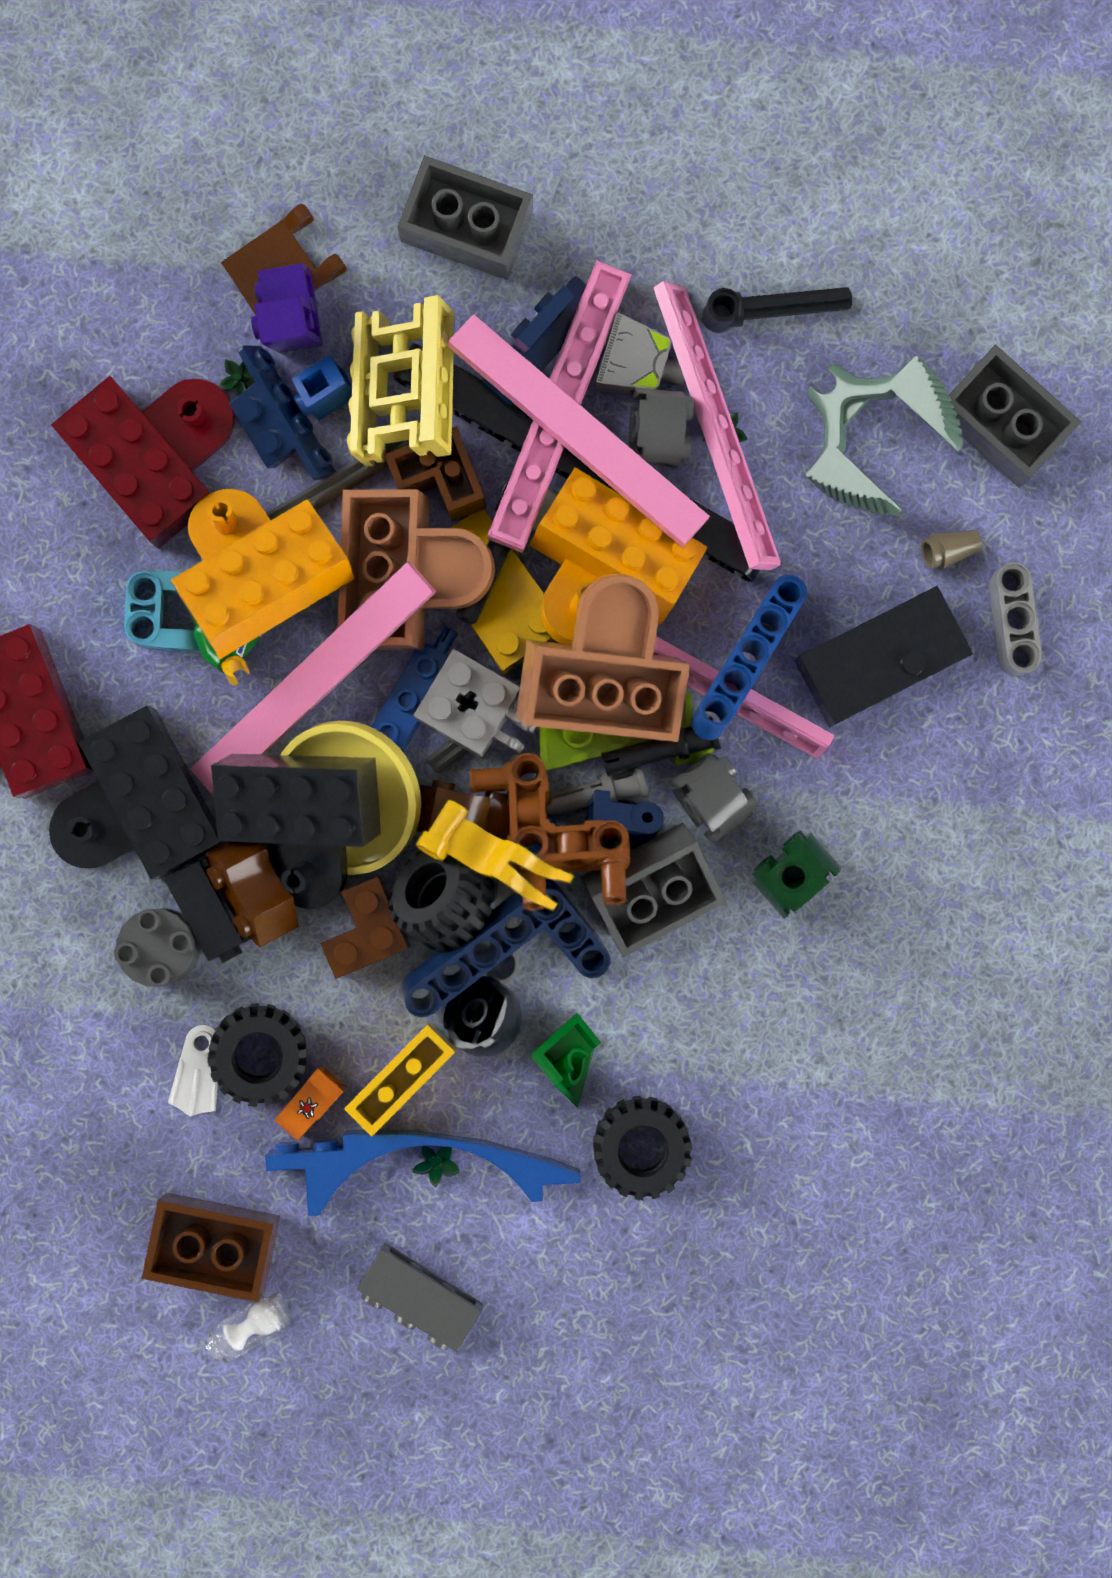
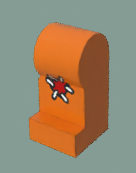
M321 1065L274 1121L298 1141L313 1123L323 1116L347 1087Z

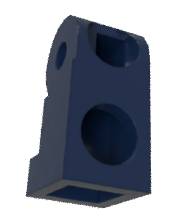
M595 789L588 802L587 821L610 820L623 824L628 832L629 843L643 844L656 836L664 823V814L661 808L649 801L640 802L636 805L610 801L611 791Z

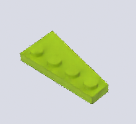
M686 692L681 720L682 728L691 726L693 716L692 692ZM539 727L540 758L544 762L546 772L601 757L602 752H609L651 740L647 738Z

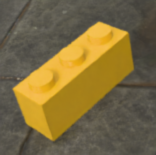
M430 1021L367 1084L344 1110L372 1137L456 1052L457 1047L452 1045L448 1038Z

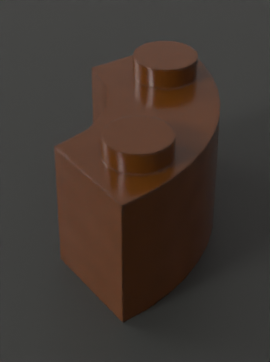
M434 779L432 786L419 785L421 814L416 831L428 832L447 801L452 800L468 811L465 819L478 825L488 833L502 840H507V836L510 835L508 794L491 791L485 792L483 797L454 791L456 784Z
M226 841L206 851L210 868L206 870L208 879L215 889H220L222 896L234 915L233 922L235 928L243 938L249 936L260 948L299 927L294 899L283 888L270 863L266 848L260 843Z

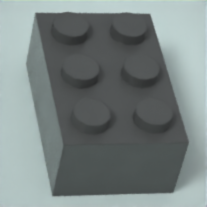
M424 155L397 226L401 242L508 280L533 213V194Z
M996 344L948 395L952 399L950 403L954 405L953 410L958 415L956 419H959L961 423L958 428L962 429L961 436L1018 488L1036 473L1081 423L1073 413Z
M684 823L630 850V864L625 869V903L608 905L603 902L600 870L590 871L580 877L622 957L726 903L698 842Z

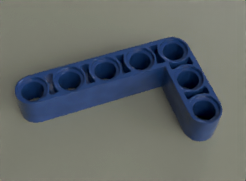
M545 878L546 893L553 894L551 900L557 903L553 911L548 908L526 910L523 908V896L517 892L513 893L492 910L490 917H486L483 922L486 925L481 931H476L474 934L475 938L469 943L464 941L462 947L456 950L450 947L448 952L437 951L411 971L403 979L402 993L409 1013L420 1018L428 1017L543 930L549 934L584 977L598 978L604 975L610 967L611 957L599 935L557 883L552 879ZM514 917L522 918V922L517 927H505L509 919ZM567 922L576 923L571 931L559 932L563 924ZM482 941L491 942V946L485 951L478 952L474 950V947ZM590 950L598 951L594 958L590 960L582 959L586 952ZM450 965L460 966V970L453 975L443 974L444 969ZM419 989L430 991L423 998L412 997V994Z

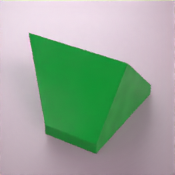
M576 1013L531 1049L530 1055L551 1082L578 1109L594 1049L601 1042L579 1014Z

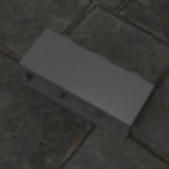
M384 1242L357 1288L358 1291L363 1293L361 1298L366 1303L377 1309H381L382 1306L396 1314L394 1318L397 1322L411 1330H414L415 1327L429 1334L427 1339L433 1345L445 1351L448 1348L456 1352L459 1350L481 1314L483 1307L482 1302Z

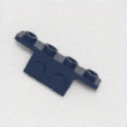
M574 276L566 286L563 285L554 296L548 291L534 307L538 315L531 322L525 317L510 335L515 339L512 347L541 372L561 350L586 288V284L577 276ZM485 378L483 379L484 384L508 405L514 404Z
M243 345L237 352L255 383L230 402L229 405L267 469L276 468L297 452L314 480H324L331 476V474L336 472L332 465V457L318 442L313 433L311 421L299 410L294 401L292 389L287 383L282 381L277 373L271 354L261 346Z

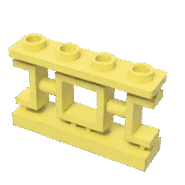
M439 295L424 297V305L421 302L414 304L413 322L390 326V321L380 311L372 312L370 317L364 311L355 313V327L351 331L354 344L353 362L350 365L352 397L349 399L348 404L351 414V430L347 436V445L350 454L366 467L374 466L375 461L377 463L385 462V444L409 440V447L419 456L427 455V451H431L437 457L451 455L454 352L448 347V340L454 335L455 312ZM423 339V352L420 349L408 350V341ZM379 344L381 346L393 344V353L379 356ZM412 369L411 393L387 397L388 373ZM421 410L420 423L418 421L406 422V412ZM376 414L379 417L390 415V425L376 427Z

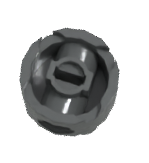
M636 388L633 399L640 400L639 407H631L629 447L650 465L678 468L684 459L690 458L691 436H686L685 432L686 420H691L693 416V397L685 396L684 391L680 390L663 391Z
M707 753L693 765L672 778L669 783L671 786L677 787L673 790V793L697 828L705 824L709 830L703 835L714 843L753 815L752 811L758 807V803L748 789L743 788L741 790L733 779L737 772L725 756L718 758L715 754Z
M146 909L133 915L121 927L114 950L116 961L120 964L122 971L132 981L144 986L154 987L165 986L185 978L196 967L201 955V947L181 912L173 909Z

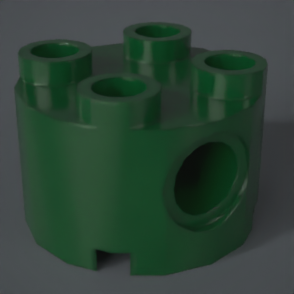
M801 830L793 834L783 844L782 850L784 853L776 860L772 855H769L754 868L752 873L755 877L752 882L753 885L782 918L788 917L790 910L795 912L829 883L826 878L830 875L829 871L833 876H836L842 869L812 833L805 835ZM795 865L803 869L805 874L799 879H791L786 876L784 869Z

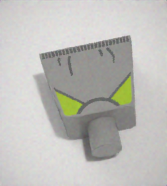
M616 313L597 376L595 391L633 396L636 388L659 390L661 381L683 387L685 379L679 362L668 359L672 346L671 338L623 314Z

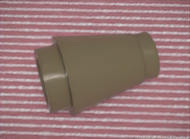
M976 530L931 533L929 538L923 539L921 543V552L925 564L930 569L937 568L938 570H943L974 553L980 552L982 549L981 537Z

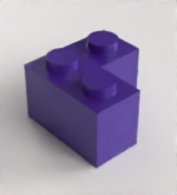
M300 263L258 271L259 283H255V295L258 303L254 304L256 315L251 317L255 338L257 340L260 339L261 344L278 353L323 346L311 269Z

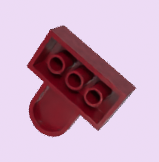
M108 376L55 420L51 426L148 541L159 549L188 525L190 514L195 505L210 494L193 471L227 443L234 429L235 413L229 405L231 401L225 392L216 384L204 379H187L176 383L141 412L111 376Z
M30 624L0 635V768L4 772L13 797L26 799L93 772L78 743L84 737L41 629Z

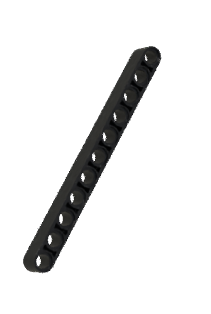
M412 343L409 350L420 349L423 352V346ZM455 364L453 365L452 414L469 424L472 421L479 424L478 429L501 442L509 441L512 443L511 447L521 452L533 419L515 404L508 405L484 384L483 380ZM412 369L397 371L393 378L404 387L406 384L411 386ZM564 447L555 473L568 479L576 467L614 490ZM692 500L710 516L707 522L692 537L708 547L705 551V554L709 555L708 560L733 574L735 571L742 574L741 578L745 581L754 582L760 570L749 569L734 523Z

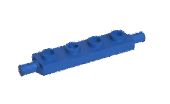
M444 626L434 645L424 643V651L414 652L371 726L391 739L403 753L421 724L413 715L449 656L447 652L456 636H458L457 632L447 626Z

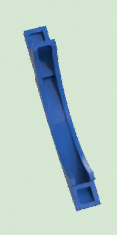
M346 1130L343 1134V1146H338V1140L335 1139L315 1141L314 1148H299V1142H283L275 1144L276 1150H270L265 1155L266 1171L305 1169L308 1216L320 1215L336 1189L364 1164L391 1151L414 1146L452 1147L482 1157L509 1175L521 1187L531 1202L543 1201L542 1185L581 1183L580 1169L546 1156L483 1139L417 1130H378L372 1137L365 1130Z

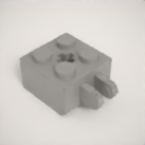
M455 649L451 651L413 715L421 724L484 759L495 740L517 753H521L524 745L520 740L500 731L507 719L524 731L533 733L536 728L535 726H526L516 718V711L513 708L518 702L519 686ZM475 697L474 701L478 705L475 710L468 708L465 713L461 712L463 707L460 702L463 699Z

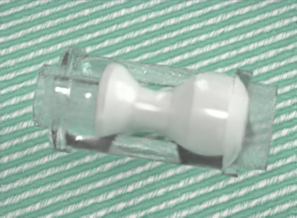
M275 1292L271 1295L266 1293L258 1302L250 1303L207 1331L208 1340L205 1341L207 1352L214 1361L220 1360L224 1364H229L284 1329L286 1322L292 1319L291 1310L280 1293ZM248 1314L244 1322L239 1324L235 1323L236 1321L240 1320ZM253 1334H259L258 1336H256L255 1338L246 1343L249 1336Z

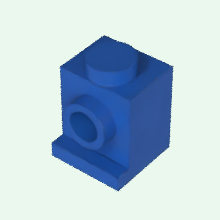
M331 355L326 356L292 378L299 392L294 396L297 404L306 416L312 413L319 421L348 403L352 397V384L344 370Z

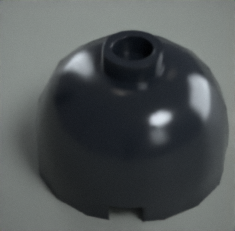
M482 976L449 1001L443 1016V1027L448 1030L449 1042L457 1048L477 1057L493 1056L505 1051L515 1041L522 1024L521 1007L516 996L507 986L489 976Z

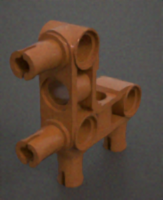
M526 753L519 755L514 761L505 763L504 767L470 769L472 793L506 790V793L509 794L510 835L507 836L508 841L519 844L524 848L533 844L541 846L542 849L534 855L546 864L564 872L600 870L603 902L608 905H618L626 902L625 869L630 864V845L628 832L623 824L610 820L585 821L584 825L556 827L554 823H550L547 806L551 804L548 778L544 762L535 754ZM526 773H536L538 775L533 781L521 780V777ZM610 839H616L621 842L619 847L612 850L603 848L602 844ZM509 862V865L530 885L546 896L545 877L539 876L514 862ZM523 897V908L526 910L546 908Z

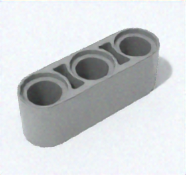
M1011 562L1005 564L992 574L989 580V592L999 663L1006 674L1019 677L1039 667L1042 661V649L1030 572L1024 565ZM1004 573L1010 574L1016 579V591H1009L1003 586L1002 576ZM1009 611H1015L1021 616V629H1014L1009 625L1007 621ZM1015 648L1021 649L1026 653L1028 663L1025 668L1019 667L1014 663L1013 652Z

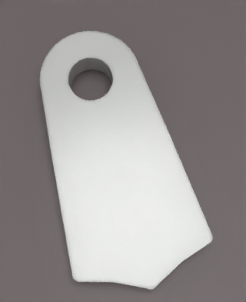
M208 1025L196 1026L187 1034L168 1100L169 1104L179 1108L189 1117L216 1110L218 1083L213 1082L210 1076L211 1068L210 1066L208 1067L207 1060L209 1050L208 1048L200 1050L196 1046L198 1036H205L210 1045L215 1029Z

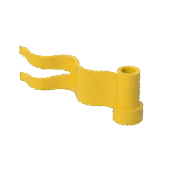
M452 800L447 801L428 832L424 831L417 841L416 846L430 857L442 862L448 854L472 870L500 880L526 899L552 911L557 903L530 885L508 863L510 861L539 876L570 883L573 875L541 861L519 844L497 838L473 822L465 819L468 811Z

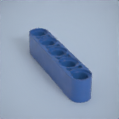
M786 574L780 576L775 581L697 707L691 719V726L694 733L705 740L719 738L739 710L806 599L807 587L799 577ZM779 594L787 596L791 602L784 601ZM761 623L770 625L774 631L766 630ZM743 652L752 654L756 661L748 660ZM724 682L733 683L738 691L729 690ZM705 712L715 713L719 717L720 722L711 721Z

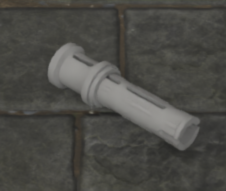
M639 766L612 776H607V773H603V776H600V780L551 793V804L547 806L548 819L587 808L595 789L611 791L610 801L618 802L639 795L643 798L649 797L642 767Z

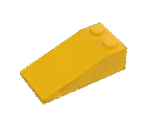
M483 509L469 515L451 528L470 531L487 545L489 542L487 535L493 521ZM512 549L506 558L478 621L475 624H469L503 675L524 662L526 640L555 641L544 628L540 617V604L544 593Z

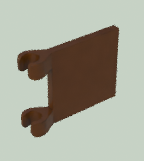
M304 204L294 207L281 221L221 262L255 315L254 304L258 303L255 295V283H259L258 271L303 263L311 269L314 291L347 271L346 265L337 254L329 256L316 269L294 237L293 233L302 230L314 221V217Z

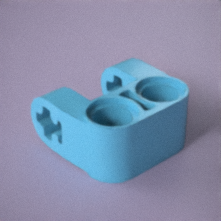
M142 571L132 575L128 580L126 586L124 629L127 637L138 647L168 652H199L193 635L194 631L164 628L165 596L179 595L171 579L182 572ZM146 582L154 583L156 585V592L151 599L140 600L137 598V589L141 584ZM142 620H149L154 625L153 633L145 639L137 638L134 631L135 626Z

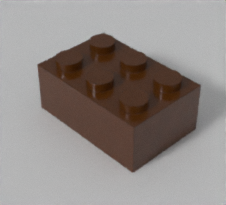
M166 1193L157 1201L141 1279L258 1302L265 1293L281 1215Z

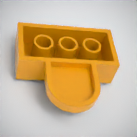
M575 467L539 523L529 545L561 564L541 600L540 617L543 626L548 634L558 643L572 645L577 608L582 594L592 582L609 574L629 575L646 584L656 598L659 610L658 623L662 625L708 547L691 538L682 548L623 496Z
M222 489L212 492L201 499L195 505L189 517L188 533L203 561L172 578L171 582L218 658L221 659L355 578L347 556L308 499L270 520L260 503L250 494L237 489Z

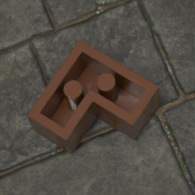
M457 426L452 428L451 455L437 457L431 451H427V455L419 456L409 445L384 454L397 489H418L423 493L438 487L451 521L487 508L483 492Z
M382 876L375 877L342 891L356 928L321 943L335 979L411 947L405 932L392 921L390 916L392 911L388 908V901L391 898Z

